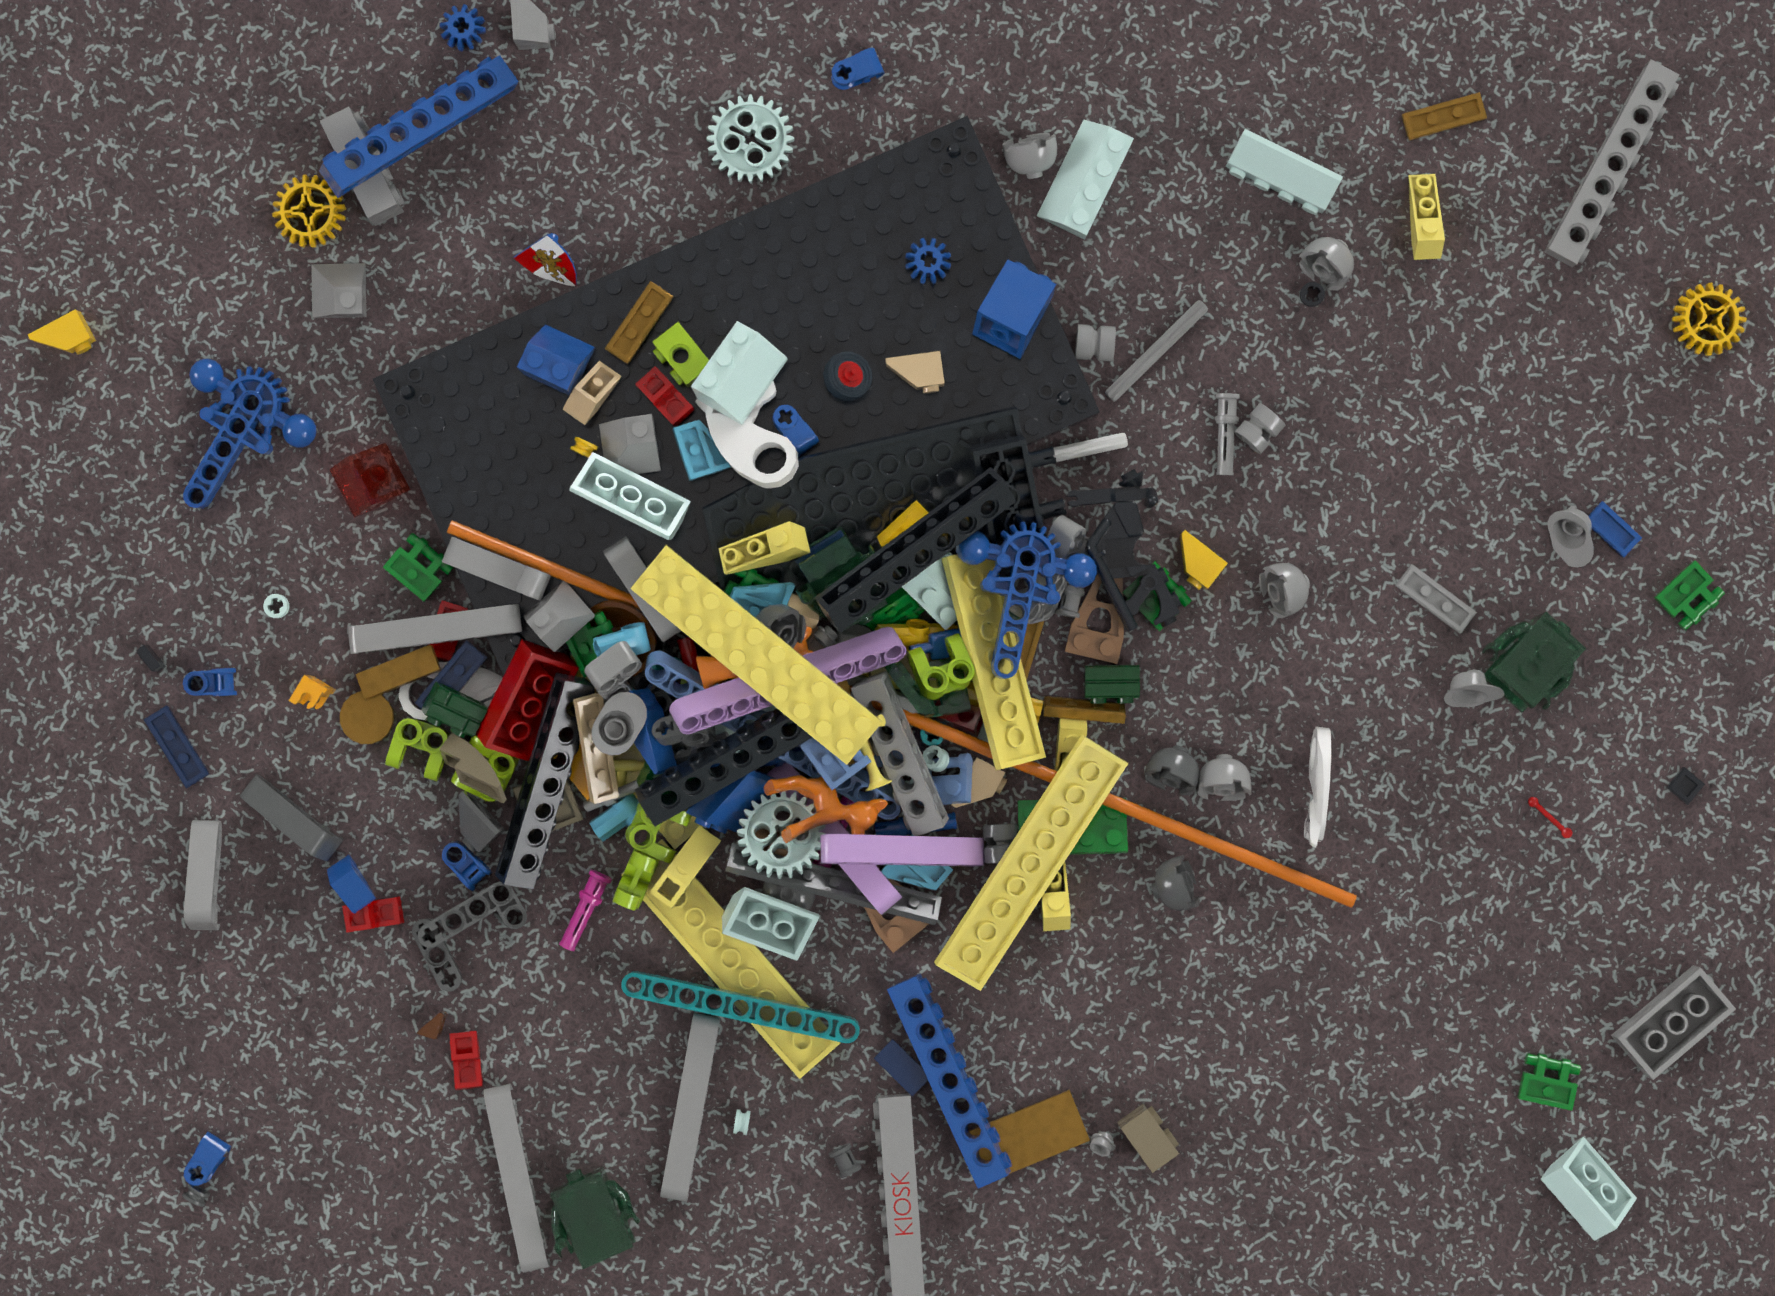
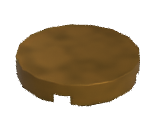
M362 691L357 692L343 703L340 711V725L343 732L352 741L360 744H374L383 740L390 733L394 724V711L390 702L383 695L365 700Z

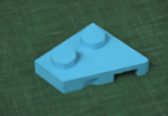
M700 420L672 429L689 481L732 468L717 449L708 428Z
M791 582L733 587L730 597L756 618L761 610L769 605H787L795 585Z
M885 865L880 871L888 879L930 890H937L953 869L950 866Z

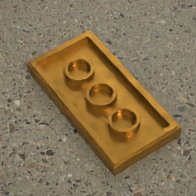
M1070 1090L989 1122L990 1127H995L1001 1141L998 1144L1001 1151H1006L1011 1160L1012 1167H1009L1010 1173L1090 1141ZM976 1127L969 1130L972 1135H980L981 1129ZM979 1149V1155L982 1159H992V1153L989 1149Z

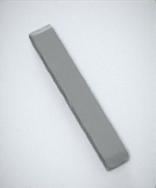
M519 604L356 625L347 627L350 654H358L359 652H375L522 632Z
M699 1013L693 1014L660 1197L684 1202L688 1200L721 1017Z
M511 1084L484 1089V1100L522 1272L525 1273L550 1267V1259L546 1258L545 1249H547L544 1232L540 1230L539 1223L541 1222L538 1205L535 1206L534 1196L536 1194L533 1180L529 1179L528 1174L530 1166L527 1153L523 1151L522 1143H524L522 1129L521 1126H518L516 1118L519 1115L515 1099L512 1100L511 1096L513 1088Z

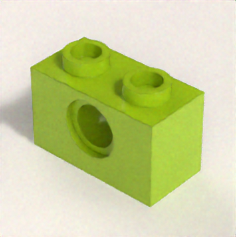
M679 322L653 341L656 349L652 352L662 364L666 361L673 369L669 373L679 385L684 382L687 387L691 386L709 362L708 358ZM678 350H685L689 356L686 362L677 363L673 360L674 353Z

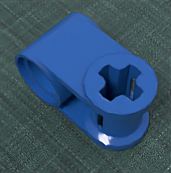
M868 48L835 63L832 68L831 79L836 88L846 90L859 84L870 82V78L875 76L880 78L885 72L875 49ZM843 70L845 74L849 73L848 79L844 80L842 76L839 77V71Z
M781 405L775 410L772 417L773 424L782 436L790 440L798 453V457L820 442L810 426L804 422L792 406ZM781 411L784 414L790 413L792 415L789 419L790 424L778 421L781 417Z
M236 668L190 672L183 679L184 690L188 694L195 696L237 695V691L234 690L233 675L236 672ZM195 676L201 677L204 683L199 691H194L191 687V680Z
M453 841L444 847L442 851L443 861L469 890L474 891L476 889L475 885L483 877L492 874L491 869L462 842ZM451 847H458L462 851L461 860L453 861L450 859L448 851ZM478 869L479 871L471 878L470 875Z
M207 1132L185 1167V1180L193 1186H199L208 1182L226 1158L224 1154L226 1151L229 1153L232 1146ZM201 1167V1174L204 1176L195 1178L196 1172L193 1169Z

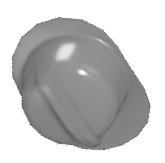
M1572 505L1564 511L1553 513L1547 522L1553 549L1568 566L1577 568L1585 566L1594 555L1590 518L1583 511L1578 510L1576 505Z
M1473 669L1453 677L1450 691L1445 694L1444 701L1452 707H1475L1485 702L1500 699L1505 693L1499 687L1488 685L1485 674L1480 670Z
M619 692L611 696L605 703L591 730L592 740L602 753L620 755L633 745L647 718V708L643 700L636 694Z

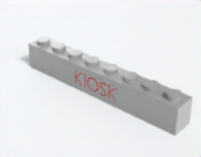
M909 1093L878 1096V1102L873 1103L874 1119L880 1120V1129L875 1130L876 1146H881L882 1156L877 1157L878 1173H883L884 1184H879L880 1200H885L886 1211H881L882 1228L887 1227L888 1238H883L884 1255L889 1254L890 1265H885L886 1282H891L892 1292L887 1293V1296H925L911 1095Z

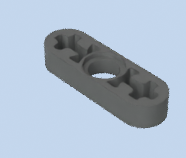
M420 919L413 925L412 935L438 986L444 991H454L462 983V974L445 941L435 946L444 950V960L439 963L432 961L430 958L432 948L425 949L418 940L420 924H426L431 919ZM438 928L429 932L431 940L435 939L434 936L440 933ZM424 935V936L422 937V939H423V941L425 942V941H427V938H426V936ZM449 961L451 966L446 967L450 975H456L455 985L444 984L443 979L446 976L443 969L438 973L435 968L441 967Z

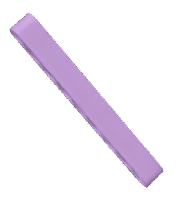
M885 627L803 655V657L835 683L900 661L906 654V647L892 627ZM736 678L681 697L671 704L669 711L680 732L692 734L772 706V704L742 679Z

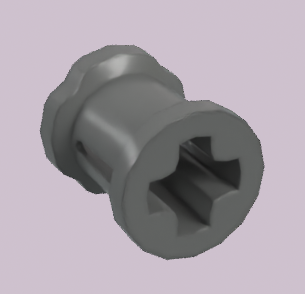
M846 1143L828 1153L830 1158H834L839 1168L840 1178L847 1177L861 1169L860 1163L856 1162L850 1150L852 1147L850 1143Z

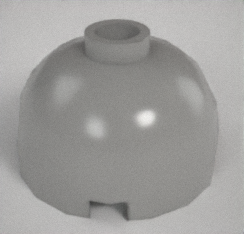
M1050 133L1027 135V138L1021 139L1015 144L1013 139L1003 142L1004 157L1008 166L1018 174H1026L1028 179L1043 176L1042 171L1049 169L1054 164L1057 156L1055 134L1051 137Z
M1331 237L1318 238L1307 245L1299 256L1302 258L1299 265L1304 274L1313 281H1315V274L1328 284L1325 288L1328 290L1338 291L1343 288L1354 269L1353 255L1347 244L1340 239Z
M1276 563L1264 567L1263 570L1265 572L1259 575V586L1263 597L1268 591L1273 606L1269 611L1277 618H1285L1302 609L1309 595L1310 582L1308 577L1296 566L1289 563Z
M1217 755L1216 759L1208 761L1201 768L1197 793L1204 799H1208V794L1224 796L1221 801L1245 799V793L1252 794L1250 773L1243 763L1232 759L1231 755Z

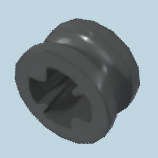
M188 1184L189 1190L183 1193V1198L192 1204L204 1207L206 1204L204 1200L210 1197V1192L199 1186Z

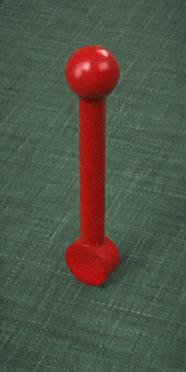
M1536 797L1529 798V806L1539 810L1561 831L1564 838L1572 836V830L1560 824L1539 804Z

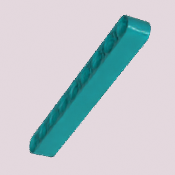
M632 971L621 982L623 992L632 998L832 1041L851 1043L858 1038L860 1033L858 1021L850 1016L650 973ZM637 977L641 980L642 987L639 991L629 989L627 985L629 978ZM655 984H666L668 987L667 996H657L654 992ZM689 988L694 991L695 1000L693 1002L687 1003L681 999V991L683 989ZM709 995H719L722 1005L719 1008L710 1007L707 1003ZM737 1000L746 1001L749 1010L744 1014L737 1013L734 1010V1002ZM763 1006H771L775 1010V1017L770 1020L764 1019L760 1014V1009ZM792 1011L798 1012L802 1017V1022L798 1025L789 1024L787 1014ZM818 1017H823L828 1021L829 1026L824 1031H818L814 1028L813 1021ZM844 1023H851L855 1027V1033L850 1037H845L840 1032V1026Z

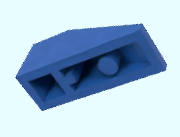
M649 688L631 690L629 692L639 696L647 708L645 724L635 739L634 744L655 775L663 774L669 767L677 766L672 745H661L652 734L653 724L658 719L665 717L663 709ZM668 728L665 729V732L662 735L667 734Z

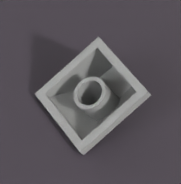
M510 0L513 40L518 50L551 48L550 40H555L554 24H549L547 16L531 0Z
M366 263L311 264L312 318L367 317Z
M652 414L626 417L599 424L604 458L636 474L661 471Z
M565 581L557 585L524 615L529 626L553 652L559 649L595 617L594 613Z

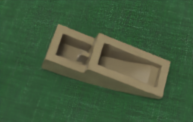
M452 733L439 748L445 764L456 770L460 783L504 803L507 799L500 781L489 762L471 744Z

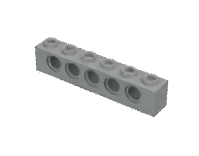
M887 671L857 681L851 688V696L875 716L882 714L886 721L885 726L890 727L893 731V735H888L884 733L882 727H878L871 735L873 740L872 748L876 756L881 758L884 777L887 780H892L893 797L898 806L901 805L906 828L912 831L913 836H919L943 828L949 817ZM871 701H878L882 705V710L875 709ZM897 750L901 752L904 759L895 758L892 751ZM903 775L910 776L914 784L906 783ZM913 800L921 801L924 804V808H917Z

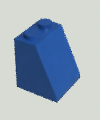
M1007 260L977 311L972 335L1021 359L1053 297L1056 284L1049 277L1042 274L1038 275L1028 270L1022 263Z
M544 325L528 342L517 368L523 375L570 396L574 387L580 382L595 347L548 325Z
M720 763L713 764L711 767H716ZM754 770L689 807L686 813L696 817L695 823L710 828L711 826L712 829L726 834L727 830L737 832V830L743 828L739 824V819H748L744 814V810H754L751 804L752 801L761 804L762 794L768 800L771 795L767 796L763 787L768 780L776 778Z

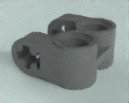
M672 715L658 719L652 726V734L661 745H672L677 765L686 761L692 754L707 749L717 741L715 726L692 734H683L680 732ZM666 728H669V729L667 730V734H666V735H662V734L665 732V729H666ZM682 747L683 749L680 750V754L676 755L678 748Z

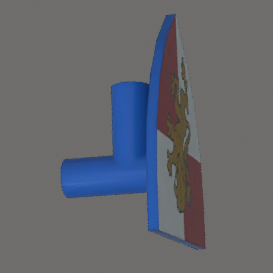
M554 233L545 235L514 256V259L523 267L541 278L569 286L577 285V273L574 263L567 251L558 243L559 238Z

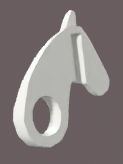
M773 381L742 425L697 399L695 401L696 404L706 413L709 431L717 449L739 475L764 488L781 487L793 478L799 467L798 453L787 437L753 424L763 404L771 401L776 396L777 391ZM776 447L786 453L784 466L775 473L765 474L755 468V461L758 455L765 449Z

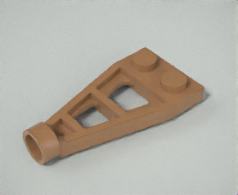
M1097 574L1078 610L1080 618H1074L1070 626L1064 652L1118 664L1124 638V626L1113 603L1107 604L1097 601L1096 595L1102 583ZM1114 578L1123 596V578ZM1095 608L1107 609L1111 615V629L1107 633L1092 631L1086 625L1091 612Z
M888 879L891 884L903 887L897 881ZM864 907L876 933L893 953L928 925V923L897 915L890 920H886L877 910Z

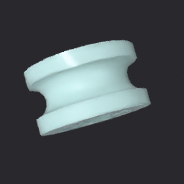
M272 594L264 601V611L269 617L282 618L288 613L289 602L283 595ZM278 598V602H283V607L280 608V613L275 614V610L271 611L269 608L273 604V599Z
M933 745L926 748L922 756L928 769L934 772H941L948 766L950 757L946 750ZM935 755L939 758L937 763L932 760Z
M737 1109L734 1134L741 1131L743 1135H747L751 1111L742 1113L740 1109Z

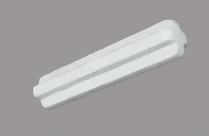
M1125 433L1054 447V457H1056V462L1125 448L1128 446V441Z

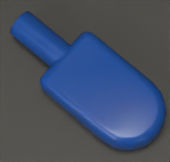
M956 628L930 633L928 635V642L909 646V651L921 647L925 654H930L932 660L949 658L945 638L957 633L961 636L960 629Z

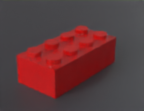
M523 639L521 640L488 707L487 713L476 732L477 737L485 748L529 761L555 673L575 676L579 669L569 655L558 651L553 652L549 648Z

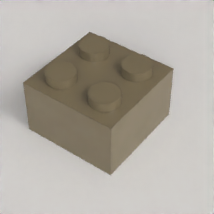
M1142 1104L1117 1122L1152 1173L1179 1154L1175 1148L1179 1143L1168 1128L1164 1131L1159 1125L1163 1121L1152 1106L1147 1109Z

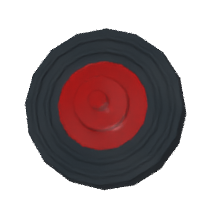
M841 352L834 355L826 364L823 373L824 383L828 391L843 401H853L862 397L869 390L873 379L872 370L868 362L861 355L854 352Z

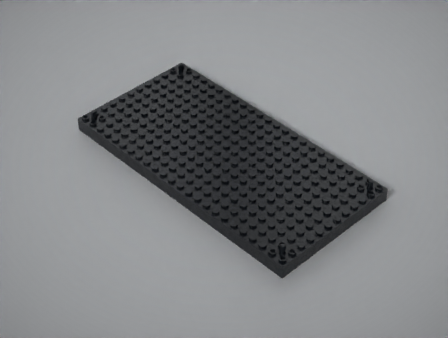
M968 116L373 378L447 547L451 537L475 545L447 533L448 527L453 520L627 593L629 591L603 552L625 536L629 539L646 567L651 564L665 545H667L711 582L718 584L719 580L702 507L751 483V481L739 475L733 468L689 481L672 431L674 426L635 385L656 366L695 409L676 427L700 420L709 430L706 413L696 404L697 397L692 387H687L684 382L679 385L669 373L673 369L666 361L662 364L652 352L656 349L653 341L677 322L680 323L708 360L711 359L737 321L760 333L787 357L788 360L773 380L777 391L776 396L771 401L763 404L753 424L781 435L773 424V414L781 405L792 406L804 422L810 426L820 441L800 457L1013 406L1017 408L1021 432L1026 439L1027 446L1100 413L1051 301L1021 359L972 335L977 311L1007 260L1022 263L1028 270L1036 274L1038 272ZM921 238H925L926 245H930L931 239L935 238L936 244L934 247L937 248L940 244L944 243L946 246L941 254L946 252L951 254L949 259L944 260L951 264L950 269H942L946 277L942 279L935 274V284L931 283L930 276H926L925 284H921V274L912 279L911 274L915 268L907 270L905 267L907 263L913 262L905 258L906 253L916 254L912 251L911 244L914 243L921 248ZM926 255V259L921 258L924 261L925 267H930L931 263L933 265L936 263L932 261L931 255ZM652 281L671 294L673 299L630 363L626 364L605 350V347L649 282ZM544 325H548L595 347L581 380L598 361H601L621 375L620 380L602 406L585 425L563 410L569 395L523 375L517 368L528 342ZM678 350L674 353L673 360L677 363H684L687 361L689 354L685 350ZM940 351L945 384L939 387L938 392L923 393V389L916 390L886 367V358ZM841 352H854L861 355L868 362L872 370L873 379L869 390L862 397L853 401H843L836 398L828 391L824 383L823 373L826 364L834 355ZM781 411V417L778 421L790 424L789 419L792 415L790 413L784 414ZM652 414L661 471L638 475L691 501L684 520L673 539L667 540L569 491L589 459L570 450V447L576 444L575 437L598 447L597 450L592 452L604 457L599 424L626 417ZM776 447L765 449L758 455L755 461V468L759 472L769 474L784 466L786 453ZM456 568L474 609L519 604L522 632L487 637L503 676L522 639L549 648L524 618V615L539 600ZM551 576L542 599L559 585L562 580ZM569 584L588 608L597 603L608 601L606 598ZM565 642L556 651L562 653L569 650V647Z

